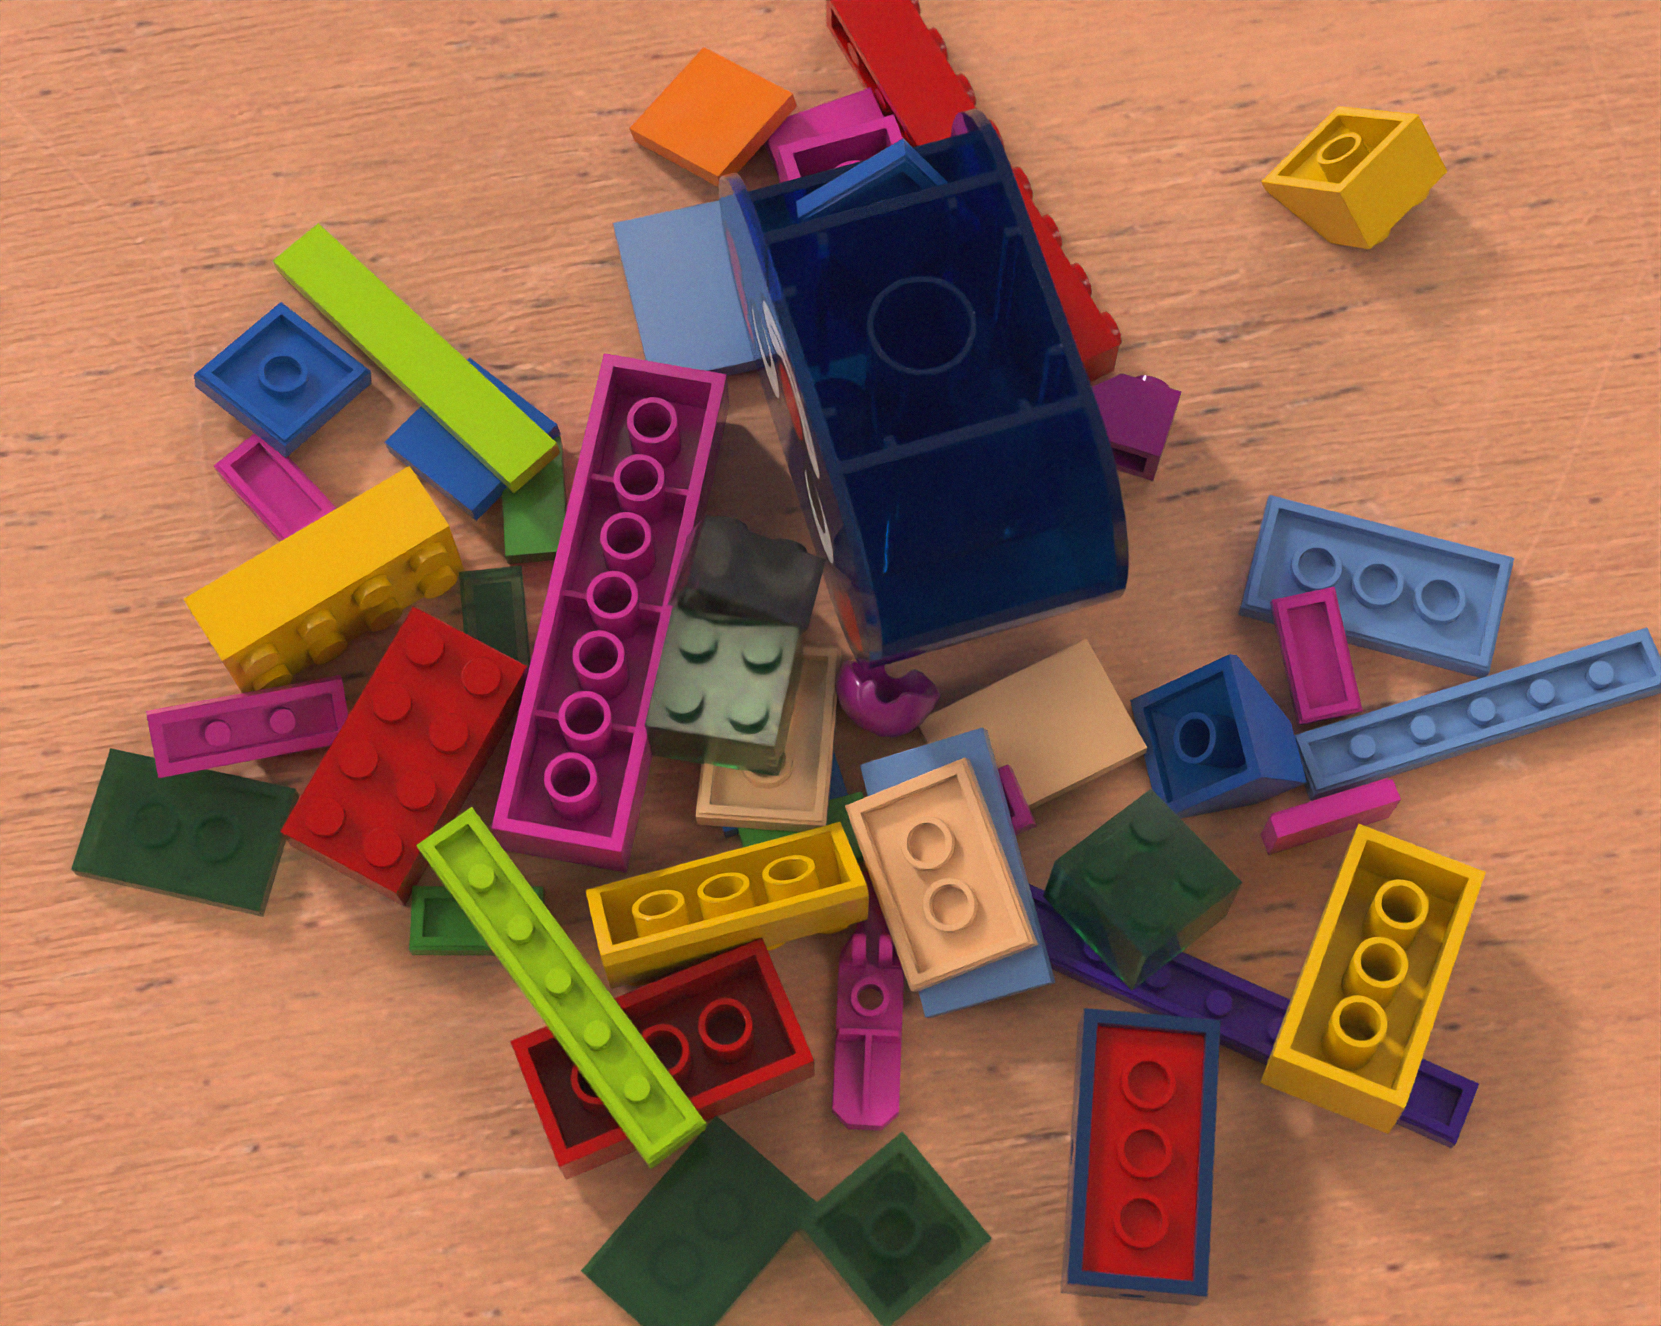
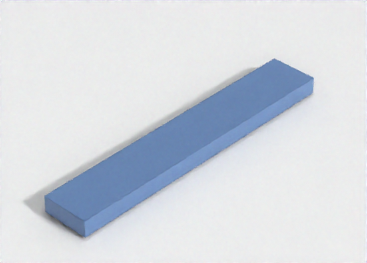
M1644 628L1296 734L1295 739L1307 780L1304 786L1310 801L1660 694L1661 657L1648 628Z

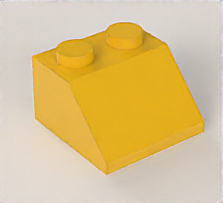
M1338 106L1261 183L1271 196L1329 243L1371 249L1389 236L1391 228L1412 207L1420 204L1427 198L1430 189L1448 171L1419 114Z

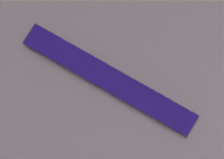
M1029 884L1053 970L1151 1014L1221 1020L1220 1045L1267 1065L1290 999ZM1422 1058L1407 1104L1396 1124L1452 1148L1457 1143L1479 1083Z

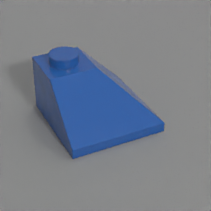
M1229 654L1130 700L1137 730L1147 746L1144 759L1160 821L1177 820L1258 804L1307 783L1291 721L1237 655Z

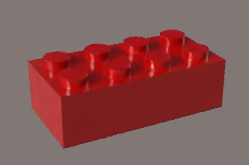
M413 606L280 831L292 847L405 907L412 894L413 886H417L429 865L420 853L417 844L456 818L521 704L528 675L527 666Z
M763 938L614 998L705 1122L815 1076L814 1058ZM547 1026L510 1041L558 1167L566 1180L637 1151Z

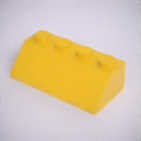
M841 822L585 890L602 964L611 989L624 985L640 986L648 984L661 975L687 969L760 938H763L767 950L770 951L781 947L790 940L816 933H837L847 928L850 924L868 920L869 894L867 885Z

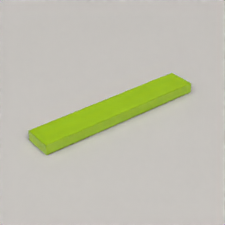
M319 223L273 260L277 271L513 493L518 491L560 454L557 443Z
M472 807L417 844L424 859L650 1169L707 1128L706 1122Z

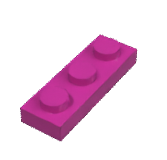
M340 675L148 710L146 711L158 778L330 746L346 721L348 710L342 678Z

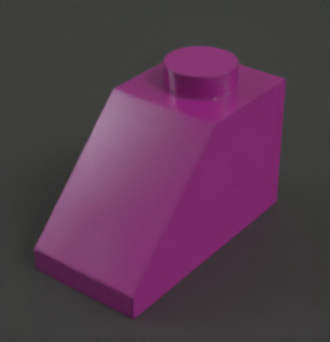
M1121 373L1044 408L1040 418L1036 445L1154 481L1176 414L1181 391L1169 388L1164 381L1156 377L1147 375L1133 377Z

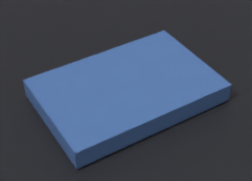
M731 198L613 223L645 360L727 374V376L764 368L751 315L750 297L754 299L758 310L759 306ZM724 221L728 224L733 236L742 268L743 288L749 307L750 324L756 350L752 345L733 275Z

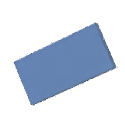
M1269 495L1238 615L1275 624L1270 605L1271 600L1335 587L1348 644L1483 678L1490 672L1514 558Z
M983 727L860 764L867 795L870 796L964 757L971 761L1038 943L1037 946L919 991L925 1018H934L1056 983L988 731Z

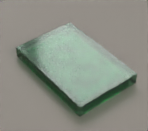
M110 748L71 870L77 876L263 917L286 843V839L280 831L298 802L300 795L295 788L208 769L158 778L155 758Z
M716 1115L707 1125V1128L699 1134L583 1267L581 1272L641 1326H717L818 1208V1203Z

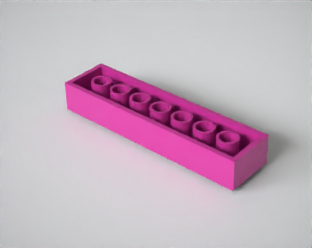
M606 353L603 355L491 827L495 839L505 851L627 873L729 410L727 374Z

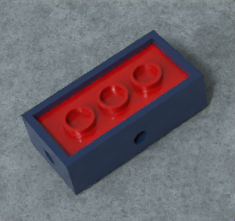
M1084 1008L1077 1029L1061 1279L1062 1294L1198 1306L1208 1297L1221 1020Z

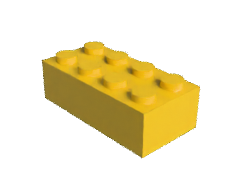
M408 466L183 600L241 693L288 685L291 683L293 675L313 663L320 665L334 660L347 649L348 642L368 630L376 632L389 627L401 617L403 609L423 597L432 599L447 592L454 586L457 577L465 573L449 524L411 467Z
M1358 823L1344 854L1260 1083L1389 1134L1407 1104L1486 872Z

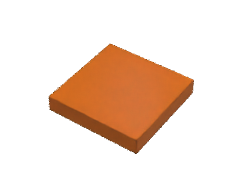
M703 47L629 129L635 142L723 190L797 105L792 92Z

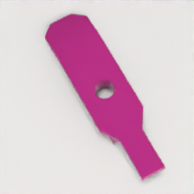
M861 871L869 894L868 920L857 922L856 930L839 953L832 1113L847 1129L882 1131L899 1116L904 971L870 875L867 871ZM865 989H874L882 995L883 1002L878 1008L868 1010L858 1003V995Z

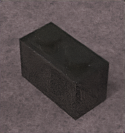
M706 514L686 537L667 605L787 648L808 629L826 560L807 553V549L796 541L783 538L770 539L749 531L747 525L738 519L728 516L712 517Z

